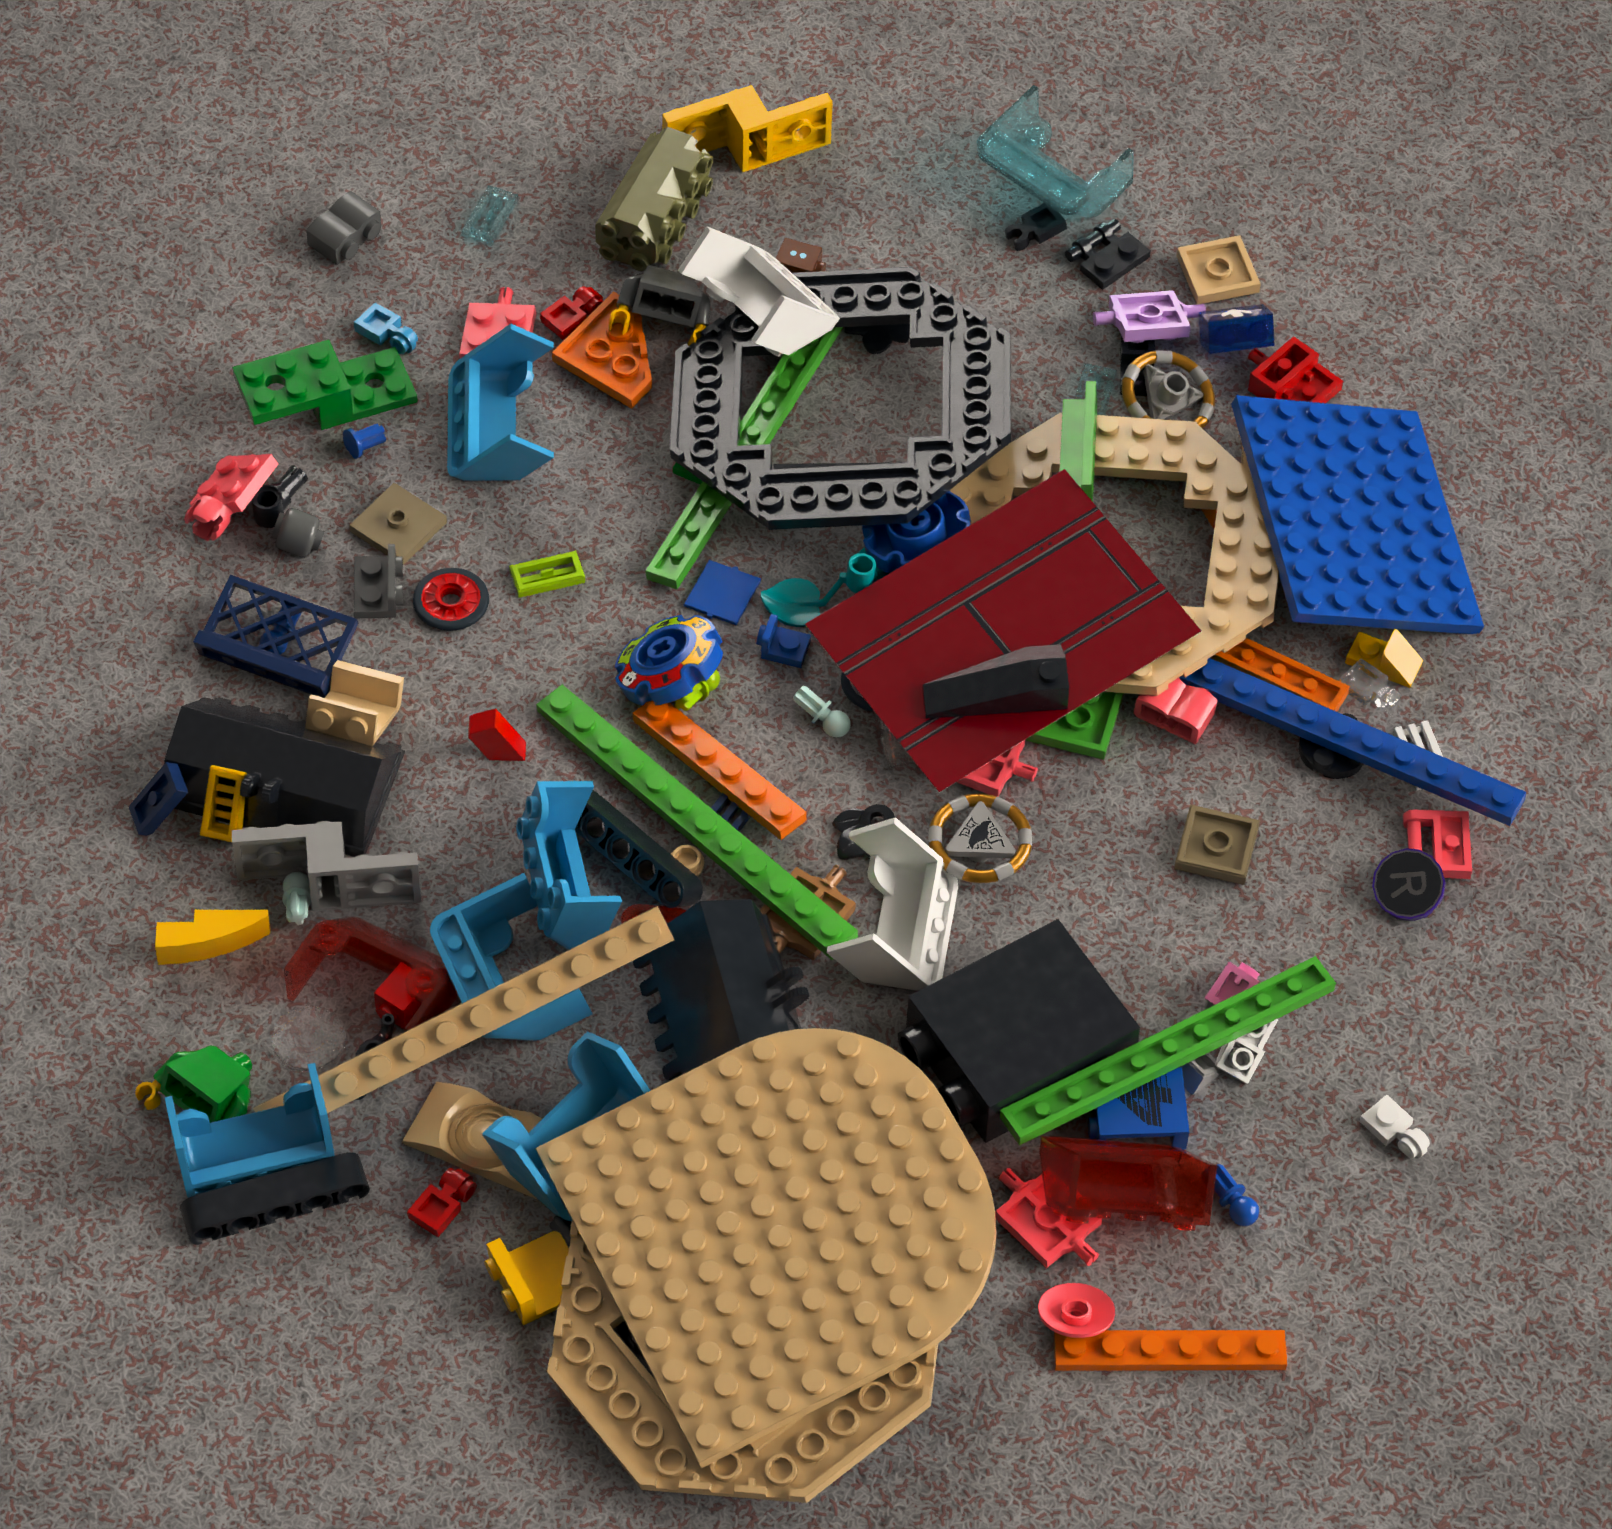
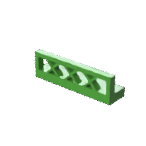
M1086 381L1085 399H1063L1059 472L1065 469L1093 502L1097 387L1096 381Z

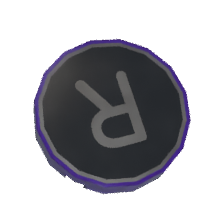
M1405 848L1394 851L1381 860L1374 872L1372 887L1377 903L1386 913L1399 920L1415 921L1426 918L1440 905L1444 898L1446 882L1442 868L1431 855L1418 849Z

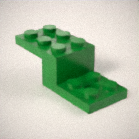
M328 339L232 367L234 379L254 425L313 409L321 430L418 402L416 391L396 347L339 363L332 344ZM372 379H379L384 382L378 388H371L366 385ZM273 383H279L284 385V387L279 390H271L267 388L269 385Z

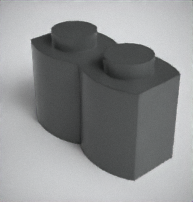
M352 191L347 192L332 205L329 211L319 215L307 228L308 245L336 265L344 259L350 260L356 255L359 245H362L367 239L373 240L377 237L381 230V214L378 209Z

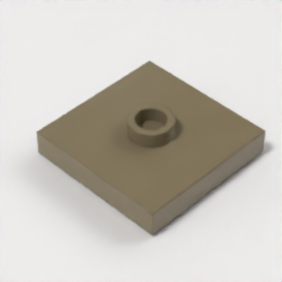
M393 483L349 526L351 533L385 555H388V544H395L396 557H403L404 565L447 523V516L401 486Z
M1190 804L1174 869L1245 885L1260 820Z

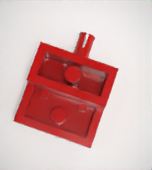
M1294 336L1270 357L1262 353L1258 348L1251 350L1248 355V360L1258 365L1250 373L1248 391L1257 397L1327 403L1342 390L1343 380L1318 363L1319 354Z

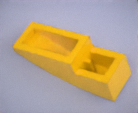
M194 910V922H157L155 950L158 965L206 960L248 946L270 934L268 910Z

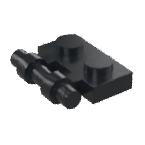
M1114 218L1107 223L1102 222L1094 227L1093 233L1085 238H1078L1072 243V247L1065 251V257L1070 262L1075 261L1079 257L1085 260L1080 265V271L1102 290L1150 258L1151 250L1129 232L1119 238L1114 235V233L1121 229L1119 221ZM1101 242L1104 245H1106V247L1100 250L1099 252H1096L1094 249H1092Z

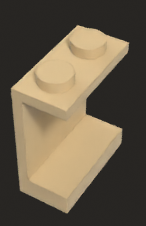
M337 660L332 668L329 693L325 698L310 695L308 699L305 728L373 746L399 711L404 677Z

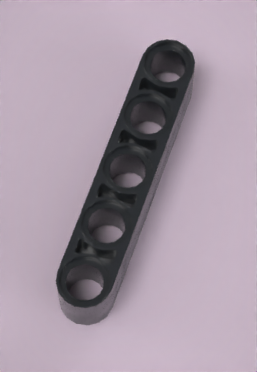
M592 790L575 828V832L661 905L667 908H676L696 904L703 894V886L700 879L601 795ZM678 886H680L681 895H679Z
M347 1152L191 1196L181 1203L180 1211L190 1242L199 1245L202 1244L201 1240L212 1238V1241L238 1234V1230L249 1227V1230L276 1223L275 1219L286 1217L287 1220L311 1213L313 1208L320 1206L323 1209L349 1202L348 1198L359 1196V1199L363 1198L369 1193L370 1187L359 1155Z

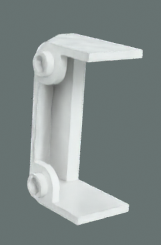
M710 227L705 228L678 269L681 274L705 284L708 287L706 293L713 299L721 303L726 299L737 305L759 326L751 340L758 345L764 346L769 352L778 357H781L782 354L791 355L828 333L840 319L833 310L771 254L757 246Z
M891 818L850 831L849 838L870 855L867 871L868 879L883 894L876 935L873 933L828 946L827 954L864 983L919 991L937 982L943 977L958 891V879L946 873L943 869L945 867L943 858L897 818Z

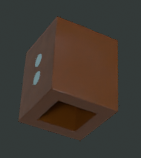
M784 238L776 259L791 273L826 270V263L822 262V247Z

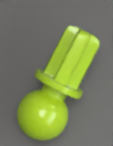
M717 669L708 680L697 683L691 693L675 700L674 706L677 709L681 708L684 711H688L699 700H705L709 692L715 690L720 683V675Z

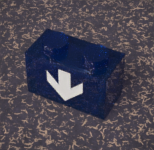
M1264 304L1198 312L1200 343L1209 354L1275 346L1273 313Z

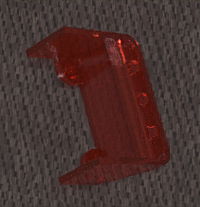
M355 916L324 920L317 923L284 968L287 998L294 1001L326 955H333L342 951L389 975L400 962L412 968L405 981L407 993L422 1004L406 1025L405 1032L448 1011L458 997V993L440 956Z

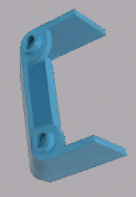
M509 324L460 358L453 365L448 379L447 470L450 476L462 481L521 480L554 458L553 451L516 436V396L531 386L534 378L533 362L552 350L554 342L516 325Z
M524 873L442 912L433 919L430 925L431 937L462 1003L504 983L492 956L503 952L512 943L513 931L508 921L537 907V901L531 897L530 883ZM577 988L482 1037L537 1041L592 1015V1011L581 990Z
M315 1063L307 1064L311 1084L299 1083L292 1086L283 1096L284 1106L210 1123L208 1115L196 1109H187L176 1115L172 1096L164 1097L188 1198L335 1156L328 1115Z

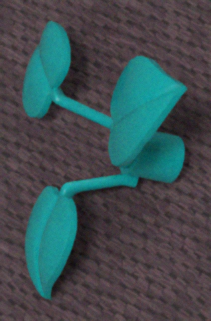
M864 547L857 554L851 556L848 562L847 573H840L837 582L822 599H820V591L817 586L803 578L783 580L773 587L761 591L760 598L770 614L778 615V621L794 627H805L807 622L820 615L819 607H824L843 583H846L852 592L858 593L873 584V581L876 582L889 573L876 567L874 558L866 554Z

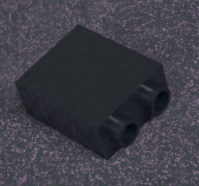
M1056 919L909 995L906 1029L898 1033V1042L905 1057L921 1070L931 1067L943 1086L939 1087L938 1091L959 1127L970 1122L983 1141L987 1143L1009 1131L1000 1119L1001 1109L1138 1043L1140 1026L1059 919Z

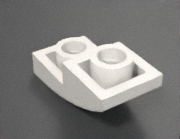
M1278 1019L1223 1045L1215 1066L1243 1083L1248 1084L1265 1053L1262 1049Z

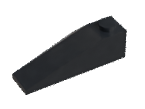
M1061 644L1024 647L923 684L926 719L1068 709L1069 682L1066 656Z

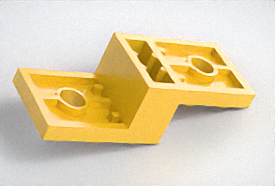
M750 85L663 113L662 129L670 127L692 135L698 141L695 146L700 152H702L703 148L709 152L727 146L741 171L746 172L831 144L833 101L828 93L768 112L755 89Z

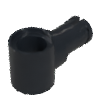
M290 466L278 482L262 485L251 501L253 517L259 526L264 528L275 527L279 513H284L286 507L291 503V497L308 481V477L302 469L299 468L297 471V466Z

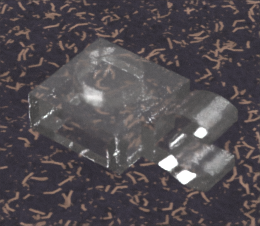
M1362 658L1339 678L1340 682L1350 686L1348 694L1366 706L1373 700L1376 706L1390 717L1399 710L1400 707L1395 703L1401 698V695L1396 690L1387 687L1388 676Z

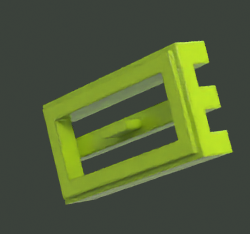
M576 551L509 566L518 598L585 583V575ZM569 563L573 564V566L554 570V568H552ZM541 570L539 574L520 577L521 574Z

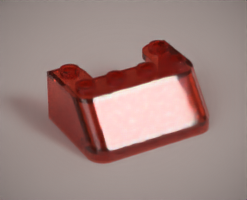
M1056 1136L1041 1137L1039 1156L1046 1205L1053 1208L1054 1214L1066 1216V1221L1089 1223V1217L1109 1219L1112 1213H1122L1125 1219L1146 1221L1147 1215L1159 1216L1160 1221L1173 1223V1228L1185 1231H1195L1196 1225L1210 1226L1217 1165L1182 1148L1170 1145Z

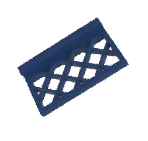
M230 575L204 630L198 631L193 643L199 655L308 694L325 698L330 691L333 665L337 660H342L359 623L356 618ZM235 587L249 591L252 600L236 607H232L230 602ZM271 600L280 602L284 611L264 619L259 605ZM256 607L261 621L241 628L236 615ZM303 611L311 613L315 623L296 630L291 616ZM317 616H320L324 619L319 621ZM233 617L238 630L227 635L214 632L220 621ZM287 618L293 632L273 639L268 626ZM336 622L346 626L342 636L330 641L327 640L323 627ZM264 628L269 642L257 647L249 645L245 635ZM319 630L324 643L305 651L299 637ZM241 637V639H242L243 642L238 641V640H235V639H238V638ZM296 639L301 653L289 658L280 656L276 647ZM328 650L331 660L326 670L322 671L311 667L308 658ZM305 660L306 665L300 663V661Z

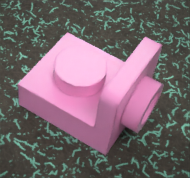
M1228 962L1205 999L1216 1005L1261 983L1257 980L1260 974L1243 962H1241L1239 967Z

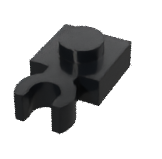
M1048 200L1021 215L1022 224L1008 226L1005 229V235L1008 240L1013 237H1020L1014 240V246L1016 251H1021L1027 248L1032 239L1035 238L1041 244L1066 230L1067 224L1066 220Z

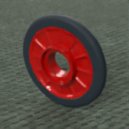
M443 568L431 572L418 583L413 594V606L418 617L427 625L445 631L461 630L475 624L483 617L489 604V593L485 583L474 573L461 568ZM448 594H455L461 598L455 604H446L442 601V598Z

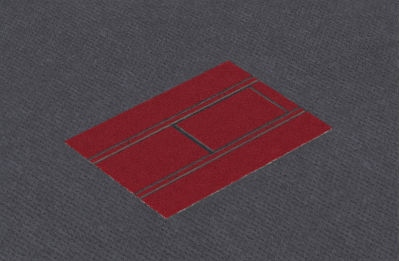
M1065 469L805 624L938 792L948 788L1202 631ZM1061 644L1066 656L1069 682L1068 709L926 719L923 684L1024 647Z

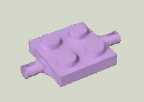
M1174 291L1110 295V311L1093 312L1094 326L1113 324L1119 329L1124 342L1141 343L1145 340L1157 339L1175 340L1177 338L1189 337L1190 324L1187 318H1205L1206 307L1204 303L1185 305L1178 300Z

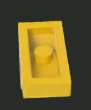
M1394 629L1388 642L1358 632L1346 656L1345 663L1410 688L1423 660L1402 634Z

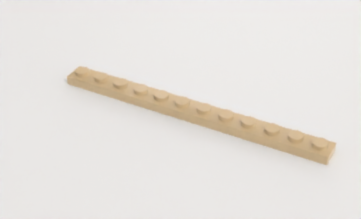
M658 906L318 1075L327 1113L673 941L674 938ZM308 1080L304 1083L311 1084V1081ZM288 1091L254 1107V1111L258 1112L284 1106L283 1096Z

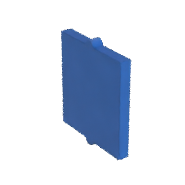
M709 560L685 601L684 606L706 614L709 619L714 617L737 625L758 588L761 578L739 571L736 566L731 568Z

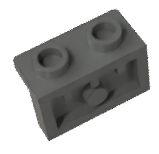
M388 544V555L354 556V618H396V605H403V585H396L397 577H403V557H396L395 544Z

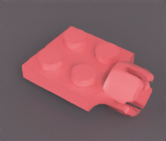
M272 454L229 455L222 458L216 464V470L207 481L199 486L198 493L189 503L191 507L185 514V523L188 524L196 519L197 521L192 526L193 533L206 541L210 539L212 541L216 540L228 527L231 515L236 512H243L277 467L278 462Z

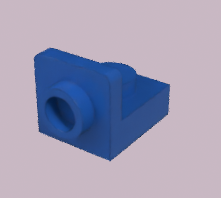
M771 614L767 626H760L756 644L761 646V659L802 668L811 642V635L778 627V615Z

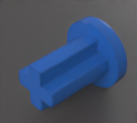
M378 423L356 432L352 428L346 429L343 432L345 448L354 459H357L363 455V450L386 442L385 430Z

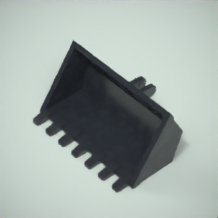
M204 697L198 701L181 706L164 760V764L166 762L178 764L188 789V793L174 809L203 816L211 765L247 772L240 786V796L245 797L244 828L279 827L283 824H316L320 821L342 822L345 855L352 857L366 855L405 754V750L401 749V745L389 742L384 745L375 743L373 746L324 734L306 729V720L296 722L289 720L288 715L259 712V707L232 705V700L220 697L215 699ZM219 777L220 784L235 787L236 780ZM218 791L219 797L234 798V794ZM217 804V809L232 811V807ZM216 817V820L230 824L229 819Z
M752 899L699 901L667 924L674 938L673 941L633 960V965L636 969H642L652 964L654 974L641 982L639 986L642 996L648 997L658 991L660 993L661 1002L648 1010L647 1016L650 1024H657L667 1019L669 1030L655 1039V1046L658 1052H665L674 1047L677 1058L662 1068L666 1080H672L757 1038L778 1032L801 1029L796 1007L807 1001L810 995L805 987H796L790 990V987L803 978L802 968L794 966L784 970L770 919L766 914L761 913Z

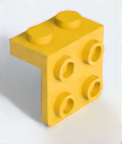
M552 1231L510 1252L507 1251L501 1238L486 1244L489 1259L484 1261L486 1269L493 1281L499 1280L504 1289L501 1291L507 1308L510 1312L516 1311L523 1326L557 1310L558 1306H560L563 1289L561 1284L565 1260L569 1252V1248L559 1232Z

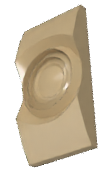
M436 1082L402 1141L403 1144L537 1199L509 1174L482 1133L502 1116H512L518 1119L528 1133L542 1118L532 1112L512 1110L501 1106L475 1089Z

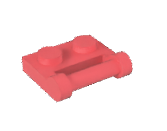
M1414 809L1404 812L1403 826L1407 828L1408 848L1423 851L1421 828L1431 827L1433 858L1442 868L1444 878L1470 879L1472 860L1468 811Z

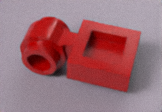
M582 286L574 293L572 301L564 295L540 313L541 323L564 340L603 302V297L592 287Z
M460 1168L447 1169L439 1182V1187L442 1190L430 1184L407 1211L408 1219L436 1237H439L460 1213L461 1204L458 1201L467 1202L477 1188V1184L473 1181V1176Z

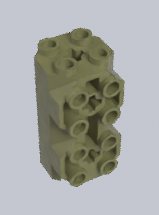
M670 127L662 129L657 135L656 132L649 135L595 224L596 243L600 246L599 253L603 258L609 261L617 260L629 264L638 271L646 270L647 266L653 263L667 264L669 262L674 242H680L686 230V223L681 222L682 218H695L699 209L700 198L708 196L713 184V179L708 177L713 157L704 148L702 152L696 148L695 145L698 141L692 135Z

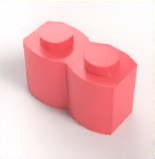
M1177 678L1169 683L1168 689L1158 696L1140 694L1136 699L1133 714L1150 724L1196 744L1215 715L1218 700L1208 690L1186 685L1180 678Z

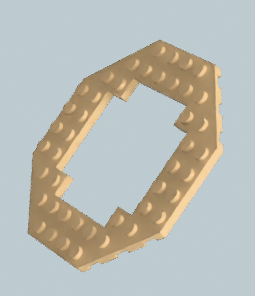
M1062 413L1055 415L1009 443L949 490L966 503L970 513L971 524L1012 501L1014 496H1020L1052 477V472H1059ZM1097 415L1094 475L1186 482L1184 508L1217 510L1204 607L1181 606L1202 631L1104 691L1158 696L1168 689L1169 683L1182 675L1186 678L1205 666L1207 659L1220 651L1225 653L1244 641L1246 634L1259 626L1264 628L1274 621L1279 572L1251 473L1196 422Z
M572 1221L568 1256H566L561 1284L563 1287L560 1306L557 1308L553 1333L552 1356L549 1357L547 1373L641 1490L807 1503L931 1406L938 1344L905 1365L701 1469L656 1380L613 1330L624 1322V1319Z

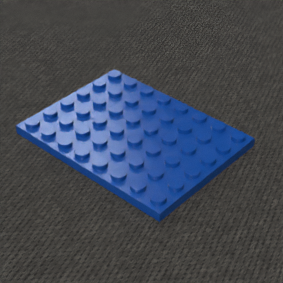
M1236 395L1231 406L1292 622L1459 634H1477L1481 632L1484 624L1417 411Z

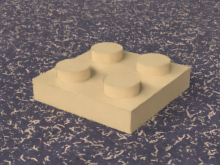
M1240 235L1178 247L1177 258L1196 304H1205L1260 292L1261 283Z

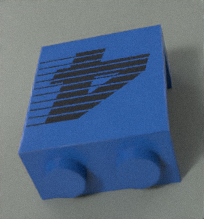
M1178 1067L1093 1109V1117H1088L1089 1140L1096 1139L1097 1152H1104L1106 1139L1170 1137L1171 1150L1186 1149L1189 1137V1124L1182 1067Z

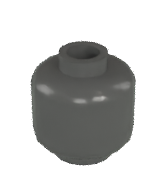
M290 508L285 514L279 513L271 538L276 539L275 545L279 550L299 557H306L311 549L318 551L325 531L318 529L320 521L317 516Z

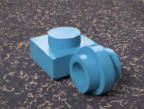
M374 303L354 321L355 332L379 345H382L388 338H391L390 345L391 347H396L399 354L410 353L416 348V342L418 341L416 333L407 326L400 328L402 326L401 316L377 303Z

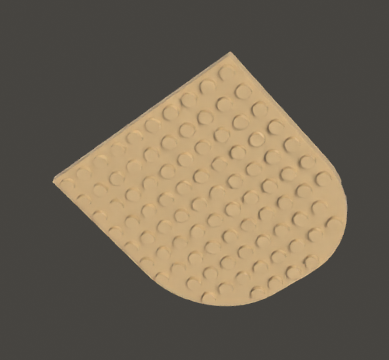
M820 1028L795 1029L757 1038L536 1148L549 1177L701 1469L929 1351L951 1333V1328L962 1318L967 1310L970 1311L983 1290L994 1258L996 1218L992 1192L976 1154L943 1097L932 1081L907 1057L881 1042L852 1032Z

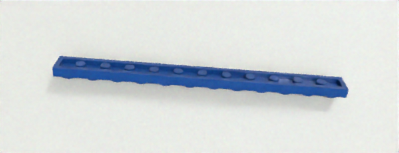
M1211 658L1207 659L1205 666L1186 678L1183 675L1179 677L1186 685L1208 690L1219 703L1508 826H1511L1525 801L1526 792Z

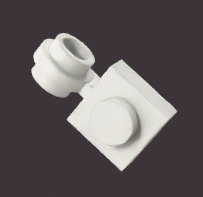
M1388 1095L1384 1096L1360 1117L1359 1122L1385 1146L1395 1138H1398L1400 1140L1398 1141V1148L1410 1159H1414L1416 1156L1421 1158L1427 1152L1430 1142L1426 1134L1418 1128L1408 1129L1413 1123V1118Z

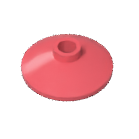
M1065 1283L1050 1288L1041 1296L1038 1304V1314L1041 1321L1050 1330L1067 1337L1085 1338L1098 1335L1111 1326L1115 1317V1306L1111 1298L1096 1287L1081 1283Z

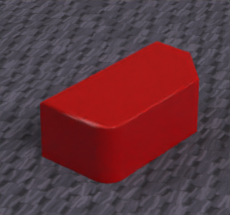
M496 708L469 716L468 738L488 760L525 761L526 741Z

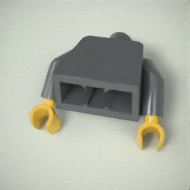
M647 266L644 274L630 276L624 281L616 304L618 309L611 312L608 328L611 331L614 323H621L624 325L622 334H625L628 331L630 322L628 311H632L633 313L696 328L687 343L690 345L693 342L696 343V340L701 337L700 332L709 326L710 299L698 288L695 279L678 272Z

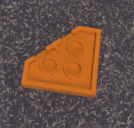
M613 291L552 352V361L632 409L652 389V377L649 369L641 314L628 311L630 322L628 331L625 334H622L624 325L621 323H614L611 331L608 328L611 312L618 309L616 304L619 294Z

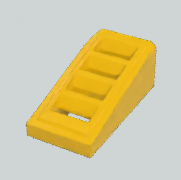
M215 765L210 766L200 830L201 836L232 842V830L242 829L245 797L240 796V786L247 772ZM219 777L236 780L235 787L220 784ZM218 791L234 794V798L219 797ZM217 804L232 807V811L217 809ZM216 817L229 819L230 824L216 822Z

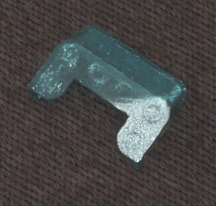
M1035 85L1029 88L977 140V155L984 163L1064 215L1085 218L1097 217L1133 183L1134 151L1130 148L1108 168L1097 172L1088 182L1041 152L1040 150L1051 140L1052 128L1046 120L1039 116V88Z

